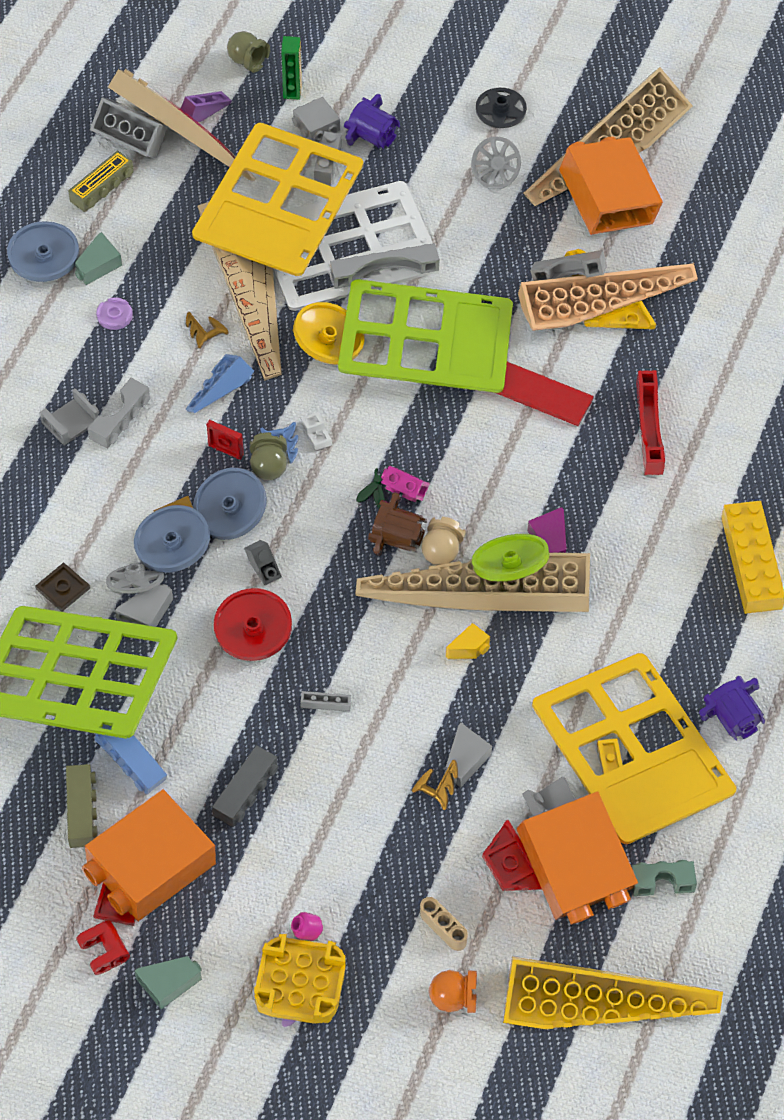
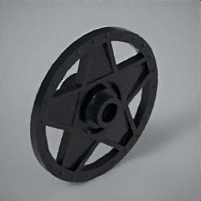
M498 87L483 92L476 101V114L483 123L495 128H509L517 125L524 119L527 111L525 99L518 92L509 88ZM497 92L508 93L510 95L504 96L500 95ZM487 96L489 103L480 105L481 101ZM519 100L523 106V111L515 107ZM483 115H492L493 122L486 119ZM506 118L516 119L512 122L504 123Z

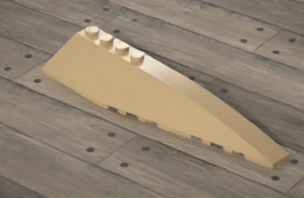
M659 67L579 141L590 144L600 142L607 137H615L616 139L631 137L639 153L649 148L693 105ZM565 154L524 192V195L534 206L568 190L559 171Z

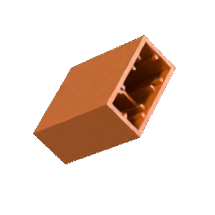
M607 137L600 142L590 144L579 141L571 144L566 149L559 171L590 235L654 223L663 201L631 137L621 139Z
M162 789L85 845L87 863L82 866V870L94 886H98L102 882L111 891L107 895L108 900L120 915L129 911L139 922L216 864L215 844L169 794Z
M598 791L526 819L516 828L555 920L567 916L570 924L573 925L594 916L591 905L605 901L608 910L631 901L628 890L637 885L638 881Z

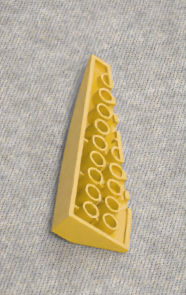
M512 956L503 1023L540 1029H553L687 1015L716 1014L721 1011L723 991Z

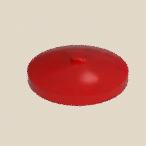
M250 588L233 593L220 604L214 617V632L221 648L229 655L246 661L263 660L273 656L285 646L292 631V618L287 604L278 595L265 589Z

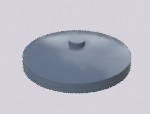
M42 221L31 223L19 229L8 243L7 255L10 266L19 276L31 281L47 282L63 277L74 268L75 262L79 258V245L76 236L69 228L59 223Z
M226 468L212 474L201 484L194 498L193 509L200 512L205 518L211 537L220 540H231L247 534L259 523L266 509V491L261 481L252 472L242 468Z
M182 505L167 506L154 511L141 522L134 536V549L141 563L147 568L163 573L176 572L193 565L202 557L209 545L210 530L205 518L197 510Z

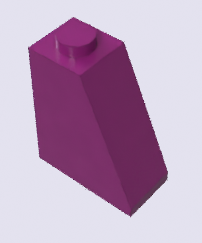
M562 507L528 521V533L545 540L549 553H566L565 520Z

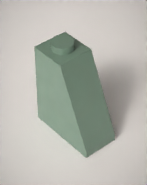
M102 232L94 238L75 262V275L85 285L122 266L121 254Z
M188 956L137 968L134 971L136 980L160 1009L166 1007L202 980L200 965L195 960L192 962Z

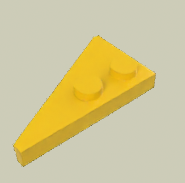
M642 301L584 321L585 327L656 328L655 321Z

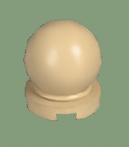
M443 516L441 520L435 519V517L430 520L427 527L428 533L422 540V553L427 561L433 565L451 563L456 558L459 552V544L464 540L466 532L465 529L462 530L459 527V522Z

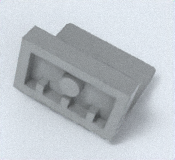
M565 777L559 778L540 792L536 793L527 790L522 793L533 817L577 800Z

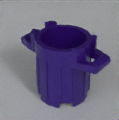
M376 94L371 100L363 97V101L355 106L348 121L346 120L344 123V128L348 129L345 136L347 144L352 146L360 137L379 148L384 149L385 145L389 147L397 136L394 134L396 126L400 128L399 120L380 109V106L383 104L380 94Z
M737 676L735 680L722 684L710 695H705L706 707L699 711L701 720L707 721L716 715L728 734L736 741L738 736L746 739L758 731L756 726L760 722L762 724L765 723L764 714L750 695L760 688L757 678H752L745 682L741 676Z

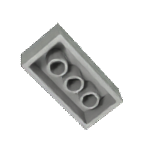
M101 98L90 130L144 156L156 158L168 126L112 99Z

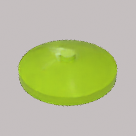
M505 535L492 539L480 546L472 556V565L474 572L483 579L490 581L516 580L540 570L549 559V549L546 541L535 535Z

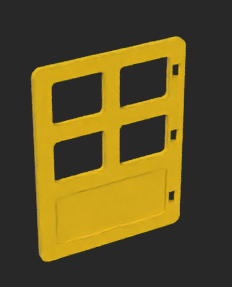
M257 123L254 125L195 225L192 236L197 241L288 274L301 276L304 274L363 167V160L355 155L270 125ZM263 138H269L299 149L288 169L284 170L252 158ZM314 154L347 166L335 187L300 175L311 155ZM244 171H250L280 182L268 203H263L232 191ZM348 173L353 174L350 180L345 178ZM292 188H298L328 199L316 221L281 209ZM326 212L331 213L328 219L324 218ZM303 252L309 253L306 259L301 257Z
M634 654L533 699L532 707L587 792L589 794L599 792L618 838L623 844H630L722 802L734 796L736 792V785L645 654ZM636 670L641 674L655 697L627 710L619 711L603 689L602 684ZM651 672L656 680L651 681L646 674ZM583 692H588L606 719L570 734L566 731L551 706ZM665 711L682 734L683 739L654 752L647 753L629 725ZM681 719L687 724V728L683 729L679 723ZM611 733H615L633 758V761L597 776L578 748ZM716 767L722 776L716 777L712 769Z

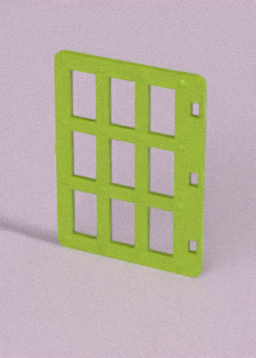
M19 606L14 610L0 637V675L33 680L34 682L26 697L0 692V717L125 739L130 738L138 727L178 639L177 633L172 629L103 619L102 617ZM25 621L61 626L54 641L18 636ZM74 628L110 634L103 650L67 644ZM123 636L159 642L152 658L116 652ZM12 647L47 653L40 669L4 663ZM60 656L97 661L90 677L53 671ZM110 664L146 670L140 685L103 680ZM47 683L83 689L76 705L40 699ZM96 692L133 697L127 714L89 708ZM47 715L55 716L54 720L45 718ZM103 725L112 726V729L108 730L103 729L102 727Z

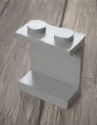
M76 389L72 390L74 399L52 414L46 408L40 411L43 425L63 445H66L87 431L99 414L98 408L94 404L91 405L87 397L83 393L80 394Z

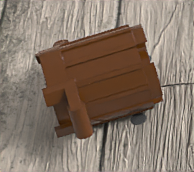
M396 492L392 494L390 502L380 501L379 505L381 507L376 515L372 533L368 535V540L375 543L373 552L376 556L382 555L385 544L409 552H417L415 545H421L425 534L422 522L427 523V519L423 518L422 515L397 508L401 497Z

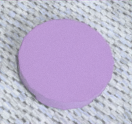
M109 298L107 299L108 301L99 304L96 312L97 320L106 329L118 330L124 328L132 320V308L124 299Z

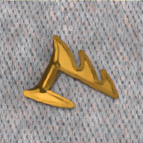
M187 312L186 327H189L191 324L190 336L194 338L196 334L198 348H201L204 342L218 334H229L228 329L212 317L208 318L214 329L206 332L194 316Z
M456 760L451 761L437 790L427 785L434 771L429 769L417 781L412 792L422 791L440 803L443 810H446L448 805L447 788L449 793L453 795V777L455 779L458 778Z

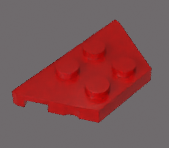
M506 820L490 845L483 852L482 857L502 891L542 890L521 839L510 821Z

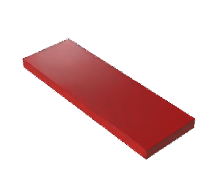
M508 361L506 364L504 389L502 392L496 393L578 427L594 399L593 395Z

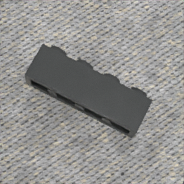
M256 745L212 806L213 816L231 827H234L237 822L240 823L245 816L248 806L251 807L254 804L258 792L265 789L268 778L277 772V756Z

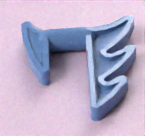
M296 422L283 429L272 431L260 428L261 433L271 432L272 436L279 437V435H282L286 439L288 460L290 464L293 463L298 453V448H295L298 442V435L292 438L295 433Z

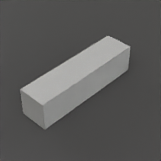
M306 691L301 693V708L350 712L351 695Z

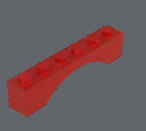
M638 371L636 388L644 475H663L665 453L659 425L657 371Z

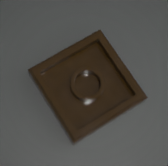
M63 562L35 585V588L63 612L90 589V585Z

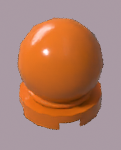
M447 970L433 977L428 990L433 1005L445 1012H455L465 1007L467 1008V1013H476L477 994H472V989H476L477 971L468 970V976H463L458 971Z

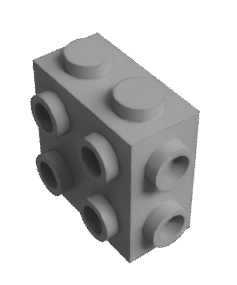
M323 96L293 110V124L301 130L304 138L316 142L323 138L324 131L334 133L340 131V118Z

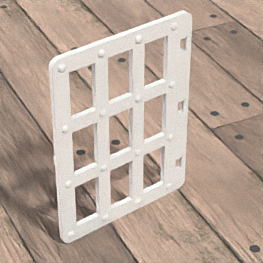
M397 181L348 194L334 219L355 214L360 227L324 236L317 248L324 263L307 267L301 276H294L273 268L290 310L296 311L312 303L330 302L349 297L350 286L336 289L331 287L298 296L294 287V282L327 273L332 281L330 261L335 259L329 246L364 237L370 251L340 258L345 259L433 243L405 182ZM387 190L388 192L380 195L378 194V192ZM328 200L286 211L316 221ZM400 202L405 215L373 224L370 223L366 214L367 210ZM326 212L324 218L328 219L331 213ZM410 225L416 237L415 239L381 247L376 234ZM440 260L439 271L421 274L405 268L395 271L386 268L379 270L380 275L361 280L397 284L438 273L442 270V262ZM371 286V289H378V288H380V287H372V286Z

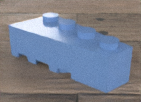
M103 725L102 728L111 730L112 726ZM96 734L95 741L122 768L123 772L134 781L139 791H144L147 795L166 780L167 774L134 735L125 739Z

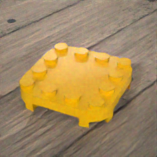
M279 934V937L271 939L268 943L265 942L262 949L256 986L254 987V998L258 1012L276 1018L309 1023H329L337 1012L346 964L343 951L336 946L335 942L329 940L328 944L287 938V934Z

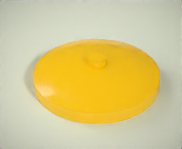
M316 302L303 307L293 325L294 336L299 346L314 359L327 364L337 365L347 310L327 302ZM362 333L356 334L352 360L359 355L363 348L365 336Z

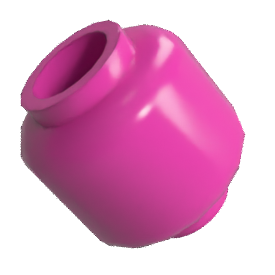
M300 912L293 918L291 929L295 937L306 941H314L322 934V920L315 914Z

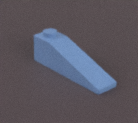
M225 354L211 371L213 376L204 381V389L196 393L186 410L192 413L198 412L247 383L251 379L254 370L240 356Z

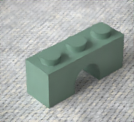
M678 860L672 863L659 861L655 864L641 862L632 865V870L638 881V884L632 888L633 896L654 895L655 882L661 879L671 882L674 894L692 893L696 890L697 880L694 861Z

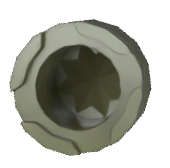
M241 31L236 32L229 38L227 51L228 56L235 63L244 65L247 70L254 73L263 67L261 64L264 59H268L270 45L263 39H257L252 33Z
M271 432L255 435L254 440L250 442V452L252 454L250 465L252 472L264 481L275 480L286 470L287 458L285 453L287 451V441L282 435L277 437L272 436Z

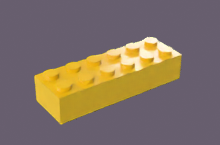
M753 501L724 505L721 519L744 613L782 610L784 606V589L762 502Z

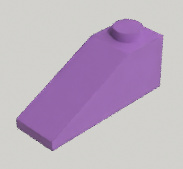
M222 91L185 96L180 109L197 122H201L231 104L232 100Z

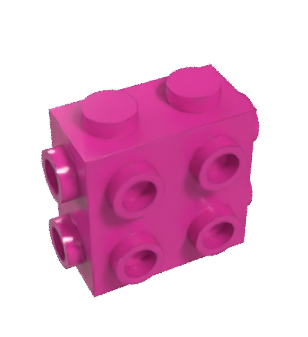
M389 466L388 469L385 468L381 476L383 479L381 483L386 485L385 489L398 494L402 492V497L414 502L417 499L423 501L430 486V483L392 466Z

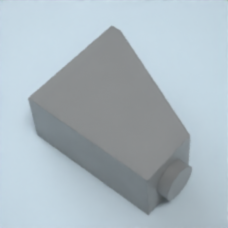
M159 584L150 590L138 593L117 607L115 610L117 621L156 627L173 601L172 589L165 584Z
M460 723L445 769L446 772L451 761L456 760L458 778L455 779L453 777V783L461 788L491 756L492 745Z

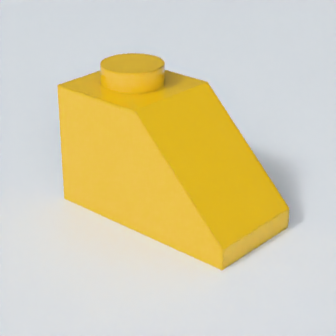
M472 623L446 647V658L476 659L480 654H485L490 648V636Z

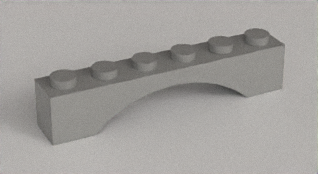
M435 243L351 258L336 259L330 261V273L334 288L336 289L351 286L353 280L386 268H405L421 274L439 271L440 259Z

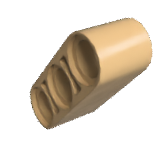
M424 898L420 904V917L451 949L455 951L463 950L467 945L468 938L466 928L435 898ZM431 907L434 911L427 912L425 908ZM444 921L447 922L448 925L441 926L439 923ZM461 936L463 939L455 940L453 937Z

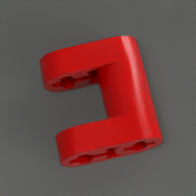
M111 920L101 922L83 931L76 937V941L81 949H87L102 942L106 953L95 958L90 963V967L95 975L103 974L123 964L130 958V954Z

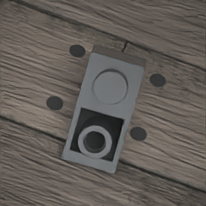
M259 540L244 548L252 568L264 585L282 577L267 542Z

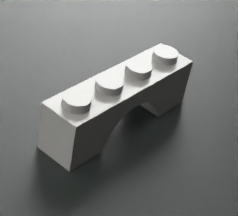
M603 250L537 261L534 262L530 271L533 281L557 279L577 274L588 278L604 275L607 263Z
M131 377L120 389L121 401L124 403L123 408L111 416H98L88 427L89 439L107 449L117 441L120 433L127 429L130 421L138 416L140 409L147 405L150 400L149 387Z

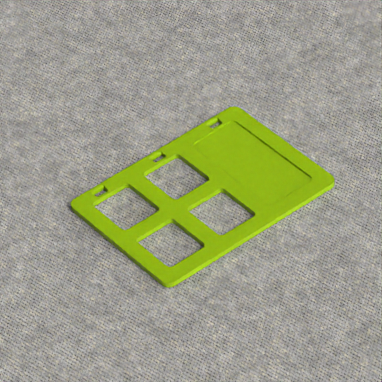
M360 279L353 280L350 286L338 370L344 374L494 393L502 392L505 382L513 302L503 297ZM371 286L380 287L382 290L371 289ZM426 293L435 294L437 297L426 296ZM362 294L395 297L396 304L393 323L383 324L360 321L358 318ZM410 300L443 303L441 329L431 330L408 327L406 324ZM482 300H483V301H491L492 304L481 303V302H482ZM357 333L390 338L386 365L352 360ZM410 339L438 343L436 370L427 371L402 367L401 359L404 340Z

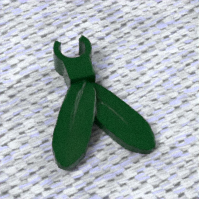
M378 468L374 470L373 482L358 493L356 501L358 503L364 502L373 494L375 504L380 509V501H385L381 487L382 475H377Z

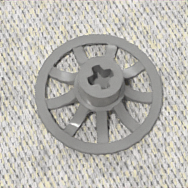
M489 137L479 143L473 153L471 160L472 172L477 181L487 188H505L519 174L521 168L519 150L513 142L506 138ZM496 141L505 142L500 153L497 150ZM489 142H491L493 155L483 148ZM510 146L515 153L505 156L506 149ZM479 151L488 157L489 160H476ZM517 158L516 168L510 166V160ZM476 165H488V168L478 174ZM507 170L514 172L509 180L505 177V171ZM493 172L490 183L482 179L486 174ZM500 174L503 184L494 185L496 176Z

